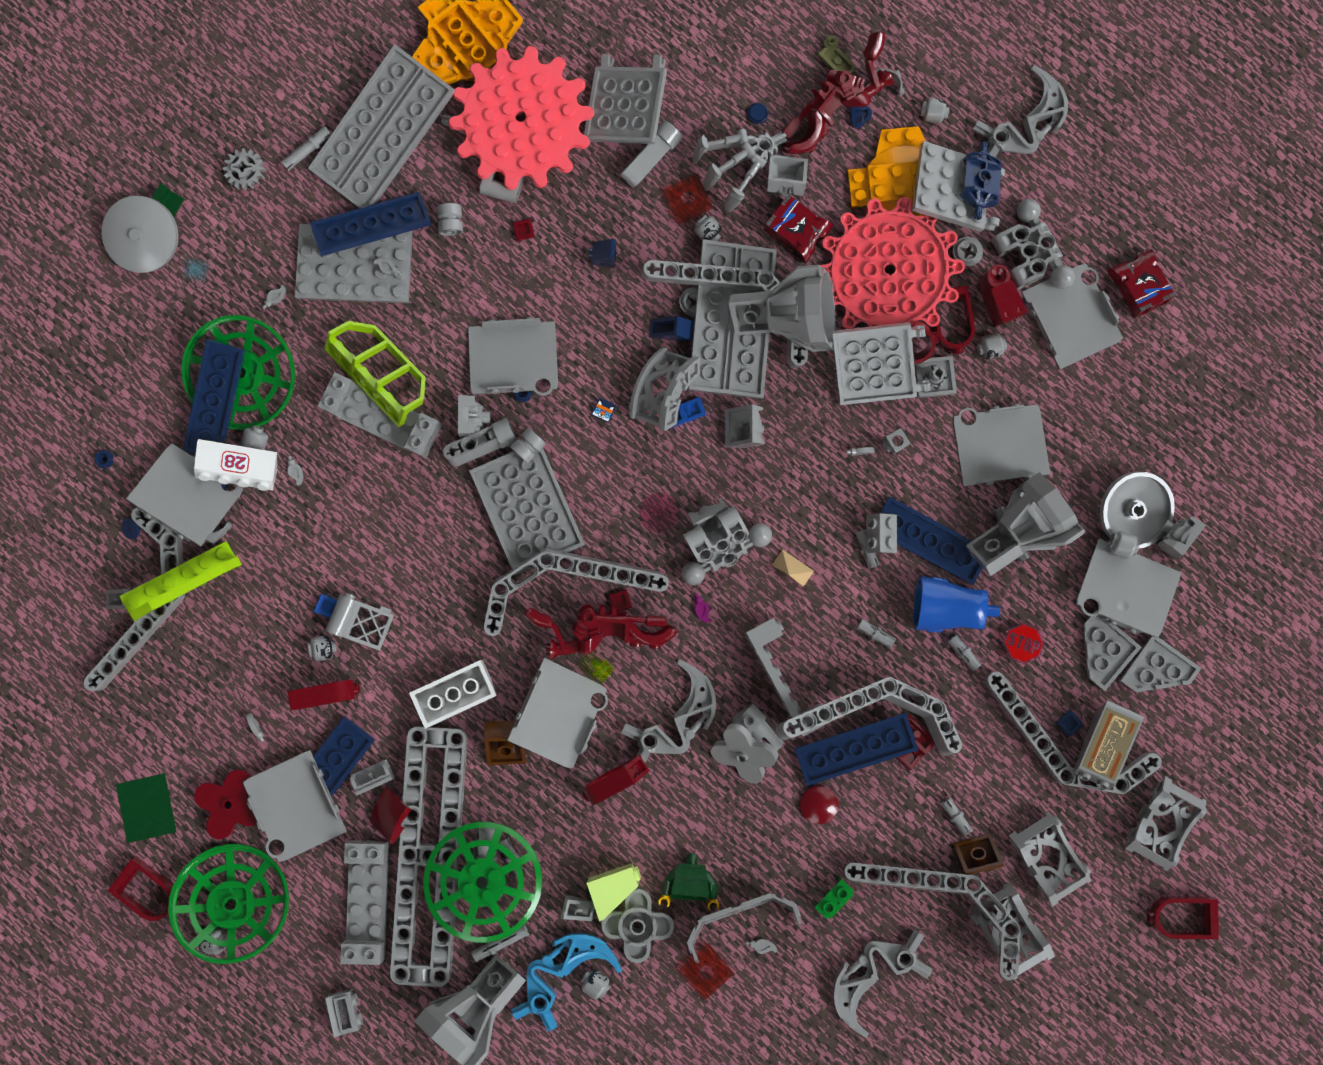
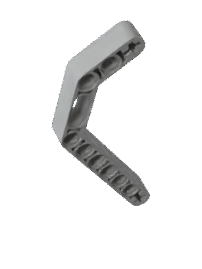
M658 260L647 261L641 269L643 279L652 282L757 290L758 292L772 291L780 283L770 271ZM649 267L654 271L653 274H650V271L647 270ZM665 269H672L674 276H668ZM690 270L693 277H686L684 271ZM703 272H709L712 277L711 280L704 278ZM722 274H728L730 281H725L722 278ZM741 275H746L749 282L744 283L741 280ZM761 276L766 278V285L760 282ZM787 338V364L793 369L799 368L807 362L808 349ZM797 355V358L800 359V361L797 362V359H794V356Z
M138 507L133 509L131 514L132 520L160 544L161 575L169 571V558L172 555L175 556L176 567L183 564L182 539L178 538L176 533L151 518L149 519L150 521L142 519V512ZM156 524L160 525V531L158 533L154 532V527ZM171 536H173L175 541L173 545L170 546L168 544V539ZM185 594L176 598L172 603L164 604V612L162 614L158 613L157 608L134 622L84 679L85 688L89 691L105 689L179 606ZM147 619L151 621V626L148 629L145 627ZM137 634L138 641L134 644L132 636ZM122 648L125 650L123 658L119 656V651ZM108 663L112 665V670L109 673L106 670ZM94 679H98V680L96 681V683L98 684L97 686H94V684H95Z
M543 549L494 581L484 630L490 636L498 635L502 628L508 595L548 569L658 592L665 591L669 586L667 575L661 571L552 549ZM548 554L552 560L549 563H544L541 560V556ZM568 558L571 564L563 567L560 564V560ZM587 562L590 567L588 570L583 571L579 568V564ZM533 565L535 567V572L522 581L514 582L511 576L525 566ZM606 566L609 571L606 574H600L598 568ZM619 570H626L628 574L625 578H619L617 572ZM640 573L646 575V579L643 582L636 580V576ZM650 575H652L653 580L662 578L664 583L658 586L656 581L651 580V584H649ZM502 584L506 587V591L500 593L495 589V586ZM499 603L502 609L495 611L492 609V604ZM493 617H497L495 629H491Z
M989 672L985 676L984 682L990 692L1058 783L1125 794L1161 767L1162 760L1159 755L1145 752L1122 769L1118 778L1123 783L1120 789H1117L1116 785L1109 790L1099 788L1098 786L1082 784L1078 775L1073 773L1074 768H1071L1004 675L1000 672ZM992 676L998 677V685L991 683L993 681ZM1004 691L1010 693L1008 701H1004L1002 698ZM1016 707H1020L1022 710V714L1019 717L1014 715ZM1029 722L1033 724V731L1031 733H1028L1025 729ZM1042 738L1045 741V746L1039 749L1037 742ZM1054 754L1057 760L1055 764L1051 765L1049 757ZM1148 758H1153L1151 761L1152 765H1148L1150 762ZM1134 768L1138 770V775L1135 778L1131 776V771ZM1064 770H1066L1068 772V778L1063 781L1061 779V773Z
M892 677L882 679L784 721L776 727L778 738L788 740L884 699L923 717L940 754L948 756L958 753L962 748V742L945 704L941 700ZM884 684L887 685L888 691L885 689ZM868 690L871 692L872 698L868 695ZM901 692L916 698L919 704L916 705L905 700ZM852 697L855 699L856 705L853 704ZM836 705L839 706L840 712L836 710ZM819 711L823 714V720L819 716ZM802 719L806 720L807 727L803 725ZM793 726L794 730L787 732L786 728Z
M850 863L845 867L844 874L850 882L968 895L1000 933L998 974L1000 978L1010 981L1017 977L1019 969L1020 926L977 876L861 863ZM854 867L856 872H862V868H865L864 879H861V874H855V877L852 878L848 871H851ZM869 870H876L879 875L878 878L875 880L869 879L867 876ZM889 872L897 873L898 880L895 882L889 881L887 874ZM909 874L917 876L918 882L916 884H910L907 881ZM935 876L938 881L937 885L930 886L927 883V877ZM954 878L957 881V887L953 889L948 887L947 879ZM969 880H974L977 883L975 891L968 889L967 882ZM982 896H988L1002 913L1000 920L994 919L980 902ZM1006 925L1014 926L1015 934L1013 936L1006 934ZM1006 945H1011L1014 948L1013 956H1007L1004 953ZM1003 959H1014V963L1011 962L1009 964L1010 970H1013V974H1009V977L1003 972V969L1007 968V962H1003Z

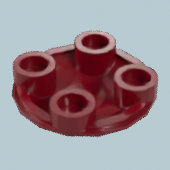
M825 786L809 788L800 799L802 815L814 824L828 823L838 812L839 802L837 796L831 789Z

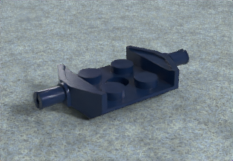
M985 141L980 142L979 152L974 151L963 158V161L966 162L964 190L960 194V198L974 207L973 218L976 220L982 219V209L994 207L999 203L1002 164L998 158L989 155L990 153L987 152L988 143H985ZM981 174L985 175L987 181L982 179Z

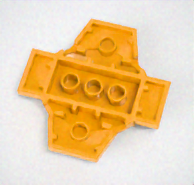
M426 0L418 6V10L429 22L428 37L422 41L412 58L448 85L460 80L474 81V77L470 74V66L474 63H480L486 69L493 68L496 64V51L500 48L507 50V45L523 23V18L508 0H476L474 2L466 0Z
M919 126L881 130L876 156L867 168L850 169L847 171L851 208L867 207L868 201L876 198L881 202L883 209L891 211L895 209L900 198L907 197L911 201L912 214L915 216L923 215L912 211L920 144L925 141Z

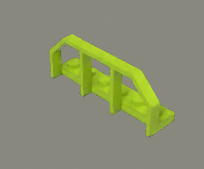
M347 321L328 332L324 350L398 427L404 425L408 413L423 404L426 377L375 325ZM347 330L373 334L380 343L355 357L335 337ZM387 349L403 366L377 380L360 363ZM409 372L420 383L419 398L403 407L383 386Z
M226 541L119 597L133 622H136L151 611L168 602H174L176 598L199 586H205L208 581L234 568H239L242 564L238 556L235 557Z

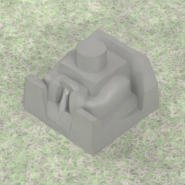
M771 155L767 192L776 193L778 191L781 196L791 195L792 193L803 196L807 182L808 159Z
M458 395V435L462 439L482 430L483 423H490V411H483V406L475 401V396Z
M751 404L725 409V447L747 448L764 445L762 438L764 426L758 412L763 410V407Z
M720 498V504L702 506L698 512L688 513L693 528L700 525L705 535L710 534L715 529H719L721 523L717 515L729 509L728 506Z
M1192 516L1188 519H1180L1174 524L1167 520L1161 527V530L1166 534L1157 545L1173 560H1176L1185 554L1206 525Z

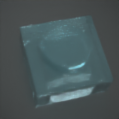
M189 259L185 277L205 282L209 263Z

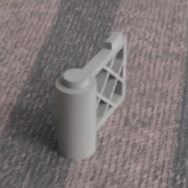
M346 592L344 595L340 594L325 631L380 651L394 617L391 614L392 610L380 606L378 609L354 600L356 596ZM360 606L368 609L370 617L361 621L358 617ZM381 614L387 616L386 624L378 627L374 618ZM372 619L376 629L365 633L362 623ZM360 625L363 634L358 637L350 636L352 627ZM377 631L380 637L378 644L370 643L367 635Z

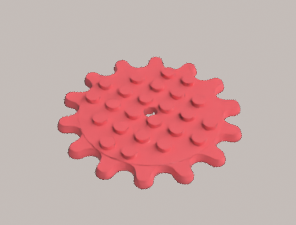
M529 46L525 49L521 59L513 60L506 49L500 48L495 53L496 64L493 68L486 69L480 63L472 64L469 70L470 74L474 77V85L468 89L463 87L455 89L453 97L463 104L464 110L460 115L452 116L448 124L452 130L463 131L466 135L465 141L457 148V154L461 158L474 155L480 159V166L477 169V175L480 179H488L492 173L501 172L504 175V185L508 190L516 189L520 178L523 176L531 177L536 187L543 188L547 185L546 175L550 168L556 167L563 173L572 171L573 163L568 157L569 150L572 148L586 149L589 146V138L579 131V125L583 121L592 119L594 110L590 106H582L577 102V95L585 89L586 84L581 78L571 81L563 78L562 72L566 62L562 57H555L549 64H542L538 60L537 48ZM519 112L526 115V119L523 122L516 120Z
M907 197L900 198L895 209L891 211L883 209L878 199H871L867 204L868 214L862 219L856 218L852 213H844L841 216V223L845 228V233L839 238L827 236L823 239V247L830 251L833 257L829 264L821 265V267L827 270L831 281H833L835 306L842 305L846 309V314L842 320L843 327L845 329H853L860 322H864L869 327L918 320H923L931 327L937 326L940 322V316L936 312V305L941 301L954 303L959 297L957 290L951 288L948 283L951 275L962 273L965 269V264L962 260L952 259L948 255V249L958 240L957 234L954 231L938 233L934 228L937 218L924 214L921 216L913 215L911 212V201ZM888 265H893L896 269L891 275L885 273V267Z

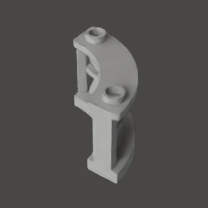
M662 347L655 352L643 367L634 386L629 404L630 418H637L659 426V429L663 431L676 425L681 403L679 396L682 390L686 391L689 385L700 376V358L696 356L688 358L667 351L666 347ZM666 375V381L669 384L667 390L661 391L654 397L651 383L655 379ZM645 409H646L647 411L650 410V413H649V414L644 413V412H645Z
M1165 776L1151 792L1153 797L1149 800V804L1144 803L1137 816L1140 820L1137 821L1135 828H1131L1125 849L1131 853L1133 851L1162 866L1163 870L1168 871L1171 867H1175L1180 859L1179 853L1186 837L1196 822L1205 816L1207 809L1205 808V799H1199L1174 785L1172 780ZM1170 793L1176 795L1179 799L1175 800ZM1186 801L1195 807L1190 813H1186V809L1190 806L1183 805L1179 807V805ZM1164 804L1166 809L1160 811L1159 806ZM1172 811L1175 820V830L1158 836L1157 825L1152 820L1153 815L1163 816ZM1148 826L1152 827L1153 834L1152 832H1146ZM1141 844L1151 845V850ZM1156 845H1158L1161 853H1163L1164 848L1168 849L1166 858L1156 853Z
M1048 811L1045 813L1046 817L1019 834L1015 831L1009 837L1016 852L1020 854L1023 860L1022 863L1030 876L1034 874L1033 877L1038 883L1037 887L1053 907L1063 897L1082 885L1091 882L1089 875L1091 871L1085 863L1082 864L1072 850L1062 832V823L1056 815L1053 817ZM1049 827H1051V832H1050L1049 834H1047V833H1046V832H1047L1046 829H1048ZM1034 845H1037V853L1035 855H1031V850H1036V847ZM1042 845L1052 846L1059 850L1057 871L1048 865H1036L1042 855ZM1067 855L1072 862H1067ZM1075 868L1081 877L1069 883L1064 878V874L1069 877H1075L1070 873L1071 869ZM1049 870L1054 874V877L1049 874V877L1045 878L1044 872ZM1061 882L1067 885L1055 893Z
M1008 882L1003 885L1004 889L993 895L999 902L1006 899L1002 906L1009 914L1011 910L1015 911L1016 916L1014 920L1017 923L1023 922L1024 924L1020 930L1019 952L1023 953L1025 961L1019 964L1018 975L1046 958L1048 960L1052 959L1055 955L1049 942L1037 925H1033L1028 917L1029 913L1018 892ZM989 897L981 902L986 910L993 906L997 914L995 915L993 912H989V914L996 920L1001 919V911ZM976 905L969 906L972 914H970L971 919L975 925L979 924L993 950L999 957V932L992 926L991 935L987 926H991L992 923L983 918L981 910ZM1024 934H1028L1031 937L1030 941L1025 940L1027 945L1023 943ZM1006 945L1004 949H1007L1005 954L1013 956L1014 948L1011 945ZM1041 950L1040 952L1036 953L1035 955L1029 958L1027 952ZM1003 959V962H1007V968L1003 969L1004 973L1007 975L1013 974V970L1009 968L1010 960Z

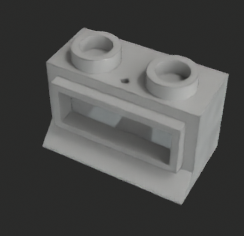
M353 989L329 994L325 998L334 1038L358 1031L361 1028L363 1019L361 1013L357 1011L358 996L356 993L353 994Z

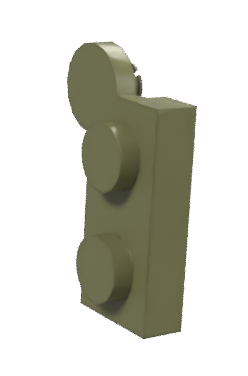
M833 35L827 36L824 40L825 48L818 53V57L831 70H846L852 75L858 67L837 48L839 45L838 38Z

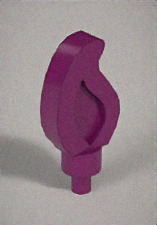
M698 593L694 594L697 616L704 622H710V619L707 617L709 606L702 600V597L699 598Z

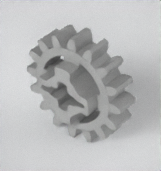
M242 148L241 153L235 150L234 156L229 154L231 159L224 161L228 166L223 167V170L226 172L224 176L229 180L228 182L238 190L242 186L244 191L247 190V186L254 189L253 184L260 185L259 178H265L261 172H266V169L262 167L265 163L260 159L261 157L257 153L254 155L251 149L247 153L245 148ZM249 159L253 160L256 165L250 163ZM233 174L239 175L240 180L236 179Z

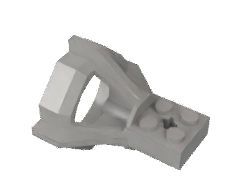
M821 265L797 266L772 291L731 294L728 303L735 334L747 335L772 332L775 335H783L812 352L834 350L832 331H835V301L833 295L834 285L830 274Z
M1039 472L1012 492L1004 515L998 520V524L966 546L971 556L992 576L1026 553L1025 551L1054 550L1059 546L1072 543L1082 536L1085 530L1078 523L1074 512L1057 488Z
M495 955L471 985H467L462 991L433 1000L424 1008L414 1022L461 1065H480L489 1052L496 1015L501 1012L526 980L498 955ZM453 1012L458 1014L460 1020L475 1030L473 1036L449 1015Z

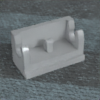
M387 759L356 772L350 777L356 796L395 779Z

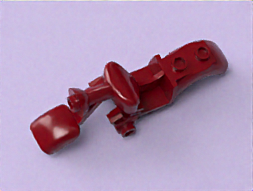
M885 31L871 33L863 51L864 63L870 83L864 87L865 79L851 75L846 70H830L826 75L827 81L818 82L822 89H819L818 92L812 89L815 97L803 108L797 117L792 118L782 131V133L786 134V138H791L802 125L801 121L808 114L809 124L806 133L797 141L787 142L784 145V153H812L817 147L818 141L828 134V128L834 124L831 117L838 107L843 105L846 107H865L870 104L872 96L884 87L894 84L893 75L887 70H878L876 73L873 63L883 50Z
M585 604L581 607L580 614L572 627L573 634L578 639L564 642L556 622H552L550 615L540 613L535 608H529L524 611V615L533 624L544 628H553L558 642L551 639L550 644H546L545 655H549V660L554 659L558 655L574 653L588 655L597 648L602 638L610 635L621 638L624 643H630V646L641 647V644L649 645V648L660 649L664 643L670 641L678 633L675 627L666 625L667 619L664 616L646 615L641 617L626 615V611L616 612L614 605H611L609 612H605L604 604H600L598 615H596L593 607ZM634 622L663 628L656 632H645L639 629Z

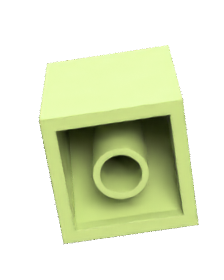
M633 863L588 878L587 886L599 921L604 920L638 887L641 880L638 866L634 867Z

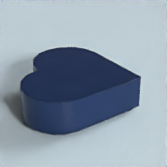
M867 106L850 107L851 126L855 129L862 128L865 122L870 120L872 110Z

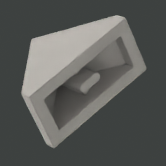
M106 590V609L126 610L119 596L131 590Z
M567 895L561 919L592 921L595 909L593 901Z

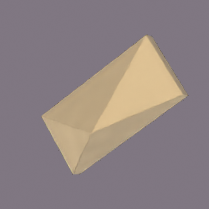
M784 550L780 552L772 564L773 567L803 587L814 572Z

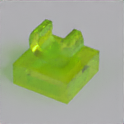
M594 659L590 664L596 669L592 674L602 683L616 669L605 659L602 663Z

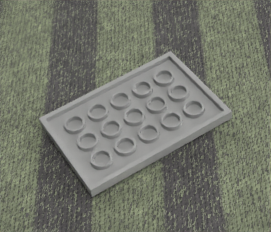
M299 224L295 298L306 300L409 303L413 231L321 257L311 225ZM379 258L390 260L399 269L402 276L385 275L380 267L374 265L373 262Z
M544 449L540 452L534 451L535 456L528 464L513 451L470 470V474L512 569L543 549L569 553L585 546ZM548 554L541 556V560L544 563L552 560ZM527 565L514 575H519L535 567Z

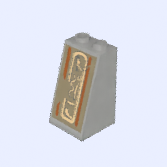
M1107 700L1095 711L1073 773L1082 780H1090L1096 783L1099 788L1110 790L1118 781L1144 717Z

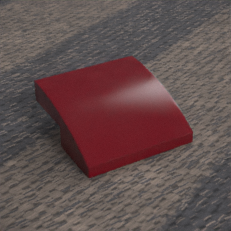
M908 714L907 717L919 750L896 757V759L910 771L927 754L935 742L931 734Z
M386 787L374 807L370 822L393 844L403 831L404 827L401 823L411 809L391 789Z

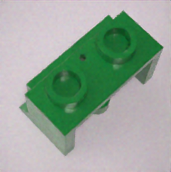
M840 876L837 878L839 882L827 892L826 896L818 904L816 902L813 904L815 909L826 919H831L854 895V890Z

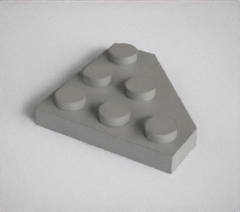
M1098 614L1094 617L1089 616L1083 623L1087 674L1091 682L1102 691H1106L1142 647L1119 627L1109 624L1105 620V616Z
M1150 635L1119 679V682L1133 692L1187 685L1192 683L1201 667L1159 637L1156 638Z

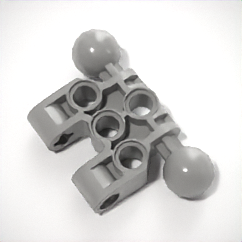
M1033 199L1021 201L1017 206V216L1021 221L1029 223L1031 229L1018 224L991 239L999 257L1016 250L1019 252L1021 261L1024 262L1009 271L1011 280L1014 282L1017 290L1042 279L1047 266L1050 265L1053 269L1051 273L1052 284L1059 289L1069 288L1075 281L1074 270L1069 266L1063 265L1060 259L1063 255L1056 243L1055 237L1051 234L1046 222L1041 223L1039 219L1041 213L1039 203ZM1021 232L1025 238L1018 239L1015 234ZM1047 240L1051 246L1044 247L1041 241ZM1031 249L1033 255H1025L1024 250ZM1034 265H1038L1041 267L1042 271L1037 273L1032 269V267Z
M734 506L718 514L717 517L721 523L719 529H715L710 534L705 535L699 525L683 534L698 562H688L683 566L681 571L682 579L688 585H698L704 580L705 573L713 569L716 572L720 567L733 566L741 555L748 554L747 549L753 545L760 548L767 546L772 539L771 529L767 525L759 523L753 525L748 532Z

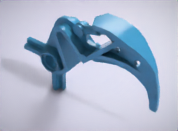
M573 932L554 939L551 942L553 947L562 942L563 944L560 947H556L548 955H544L541 960L532 961L528 966V1001L511 1009L515 1020L533 1012L536 1015H540L547 1032L558 1027L550 1010L557 993L535 971L536 969L563 978V975L567 976L580 963L588 959L599 958L610 962L617 974L622 972L615 954L601 938L589 933ZM564 947H569L566 960L554 965L552 959ZM574 948H578L579 951L575 952ZM541 997L545 1000V1004L538 1006L535 1003V999Z

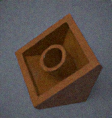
M991 834L953 843L962 874L971 875L1004 866Z

